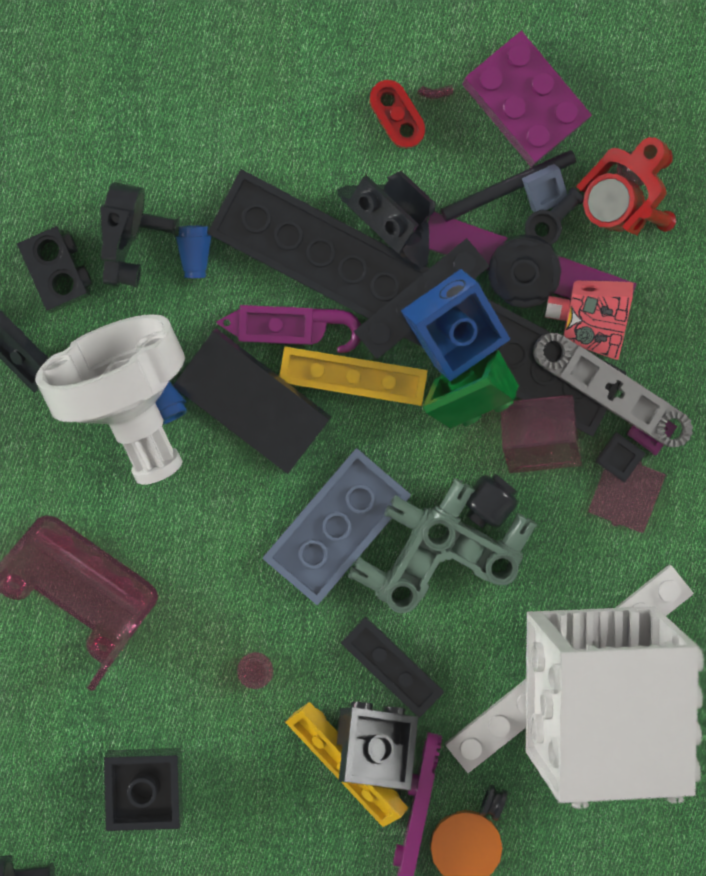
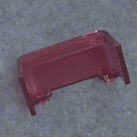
M53 516L39 517L0 562V593L13 600H22L27 598L35 589L93 630L87 638L86 647L90 655L102 663V666L87 687L92 692L115 663L158 600L157 591L151 583Z

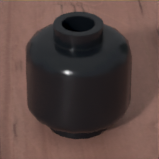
M494 474L492 477L482 475L472 486L475 491L465 504L470 509L466 516L481 528L486 524L492 527H500L518 505V501L514 496L517 491L497 474Z

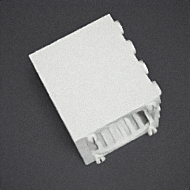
M655 606L527 612L526 753L559 803L572 802V806L575 808H581V804H583V808H587L588 801L667 797L668 802L677 803L676 799H678V802L682 803L684 802L683 796H695V782H699L701 777L700 764L698 759H696V745H700L702 740L701 727L697 722V709L701 708L703 703L702 690L698 685V671H702L704 665L703 653L696 643Z

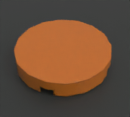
M470 810L457 811V813H453L440 820L432 832L430 843L433 863L444 876H489L500 863L503 849L500 833L493 822L486 816L479 815V812Z

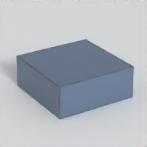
M555 164L522 178L533 212L548 210L556 206L567 195L560 168Z

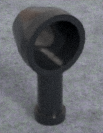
M572 187L568 191L569 194L551 211L539 210L528 217L525 223V235L538 236L535 232V226L537 224H544L548 230L547 235L538 237L552 245L560 237L562 230L561 221L578 204L583 203L584 197Z

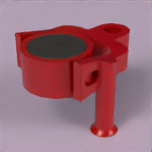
M649 137L640 142L632 154L619 148L608 150L603 158L576 186L580 191L584 192L583 206L589 220L609 231L622 232L626 230L635 235L639 234L647 221L656 224L658 229L663 232L672 230L676 225L674 213L671 211L662 212L656 209L666 195V187L657 174L661 169L667 168L673 160L672 151L668 149V146L655 137ZM615 164H619L633 171L647 187L648 199L645 201L643 191L635 182L619 174L608 173L610 168Z

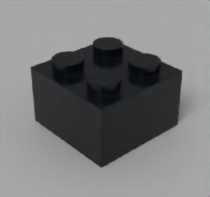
M181 748L109 750L104 756L106 831L180 829L183 821Z

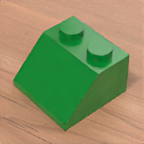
M497 349L452 381H449L444 375L436 377L424 402L423 409L428 415L450 429L460 424L469 426L477 422L484 413L491 410L500 412L511 406L519 385Z

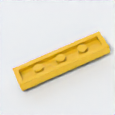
M284 346L279 377L291 385L422 406L428 370Z
M309 702L294 712L285 723L339 780L342 745H336L338 731L327 721L324 713ZM341 782L382 827L401 818L408 810L407 805L400 799L399 794L394 789Z

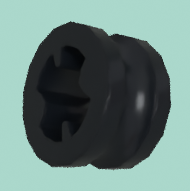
M490 784L483 797L479 815L485 816L490 814L492 820L498 821L505 806L508 791L505 789L497 791L495 786Z

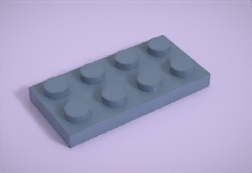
M356 448L262 559L318 605L392 519L385 516L384 513L388 505L392 506L390 501L394 495L407 501L411 494Z

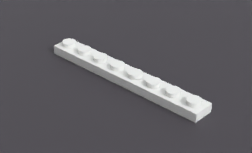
M669 564L615 608L655 606L667 616L694 593L673 566ZM526 679L445 743L446 747L467 773L471 772L526 728Z

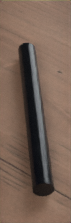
M572 150L566 151L441 208V214L444 220L448 222L524 187L522 178L553 164L558 166L560 170L577 162Z

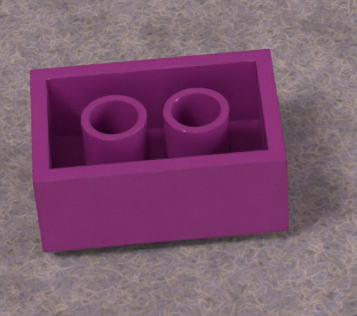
M522 30L468 74L462 84L530 167L538 163L592 116Z

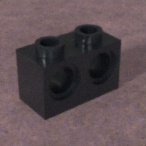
M55 226L17 243L46 311L52 313L91 296L88 287L93 285V282L85 265L78 266L73 253L78 252V248L69 231L63 233L61 228ZM49 242H56L59 247L58 256L52 261H45L42 257V248ZM64 275H70L74 281L72 291L66 295L59 294L56 288L58 279Z

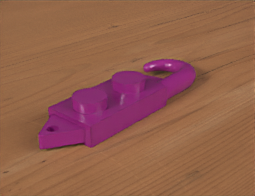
M240 305L239 310L216 322L237 336L239 342L313 345L322 339L326 330V324H343L351 330L350 341L345 345L338 346V353L350 352L361 341L354 333L361 326L358 318L351 312L344 310ZM225 320H230L229 326H224Z

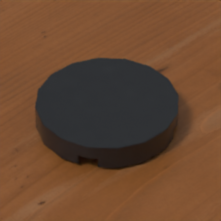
M522 234L510 237L498 245L490 259L488 276L492 289L506 303L511 306L529 308L541 305L556 291L560 283L562 268L559 256L550 243L538 236Z

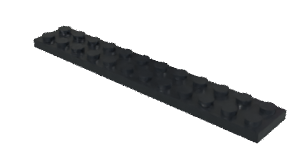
M242 169L239 171L207 232L213 238L367 319L430 269L425 266L415 270L394 249ZM488 299L511 339L500 346L498 350L519 385L515 397L593 437L607 408L541 367L534 358L533 349L536 341L542 335L551 332ZM413 330L404 337L422 347ZM556 341L547 342L544 346L543 355L550 362L559 360L562 355L560 344ZM606 362L607 364H609L610 366H612V367L615 368L616 370H618V371H620L621 373H623L624 375H626L627 372H625V371L619 369L618 367H616V366H614V365H612V364ZM618 381L615 384L607 383L605 389L609 391L607 396L609 400L615 396L620 384Z

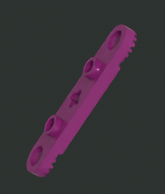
M427 732L418 774H412L411 790H408L407 795L413 796L404 843L403 845H396L393 858V866L398 867L397 876H414L435 778V770L438 763L437 756L440 754L438 750L440 751L442 735Z

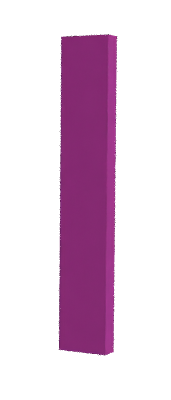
M436 212L430 216L428 221L429 250L442 255H447L467 238L490 265L491 256L498 245L508 239L507 237L456 219L446 222L442 214ZM559 256L562 268L559 286L553 294L570 300L573 284L578 280L631 281ZM636 283L633 285V293L637 285Z

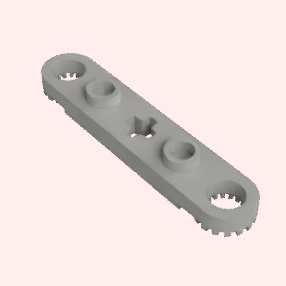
M558 333L542 335L536 341L533 349L534 358L541 367L665 446L679 447L685 445L690 440L693 433V425L686 414L603 360ZM550 341L558 342L562 348V355L555 362L548 361L543 355L544 346ZM618 381L620 383L618 390L622 394L620 397H612L609 400L607 398L609 391L605 389L607 383L615 384ZM672 418L679 420L682 425V432L676 439H670L664 433L665 423Z

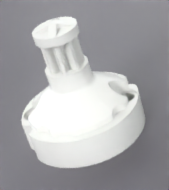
M141 315L102 326L72 341L70 347L51 356L38 370L35 378L36 383L52 416L63 422L109 424L117 442L123 444L133 465L131 471L138 484L144 485L159 482L175 473L181 467L183 461L177 449L172 448L162 427L164 420L156 405V401L166 385L178 373L185 360L184 352L170 321L166 317L160 315Z

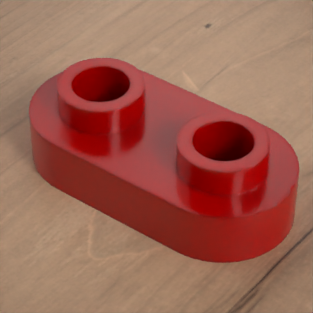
M393 80L378 82L370 93V106L394 145L402 149L416 147L421 143L425 134L423 119L404 88L398 82ZM389 94L393 96L395 102L391 106H384L381 103V97ZM404 125L411 126L413 135L410 137L402 136L400 128Z

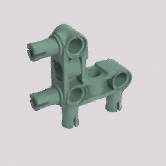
M457 478L453 480V484L441 505H436L432 509L424 508L421 510L399 498V496L394 495L390 501L392 506H387L384 515L412 529L410 538L391 570L384 572L359 557L354 563L356 567H352L348 578L354 579L376 591L375 595L378 596V599L387 603L397 613H408L417 606L429 588L428 581L439 562H444L445 559H454L471 568L474 575L483 580L500 586L508 585L518 575V566L523 559L521 550L538 524L517 513L503 540L499 539L497 541L460 521L461 519L458 516L475 489L466 483L462 484L463 482ZM435 524H443L447 527L446 533L440 538H432L428 535L429 529ZM500 558L509 560L508 567L504 571L494 572L491 570L495 560ZM399 586H405L411 590L410 595L403 600H397L392 597L393 591Z

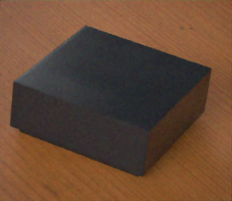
M615 432L594 462L625 483L646 453Z

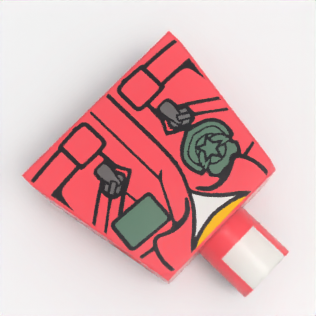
M575 281L570 300L549 296L545 317L566 321L563 336L578 346L619 360L633 298L634 283Z

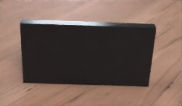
M217 328L212 331L173 385L178 391L287 474L332 417Z

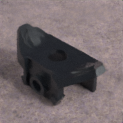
M402 170L387 177L388 182L386 185L376 184L365 175L359 185H345L337 190L341 201L347 204L391 248L400 254L405 262L412 265L415 270L428 265L429 224L426 219L435 212L436 202L405 175Z

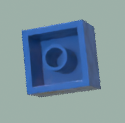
M462 269L401 310L433 365L449 381H452L511 340L478 282Z

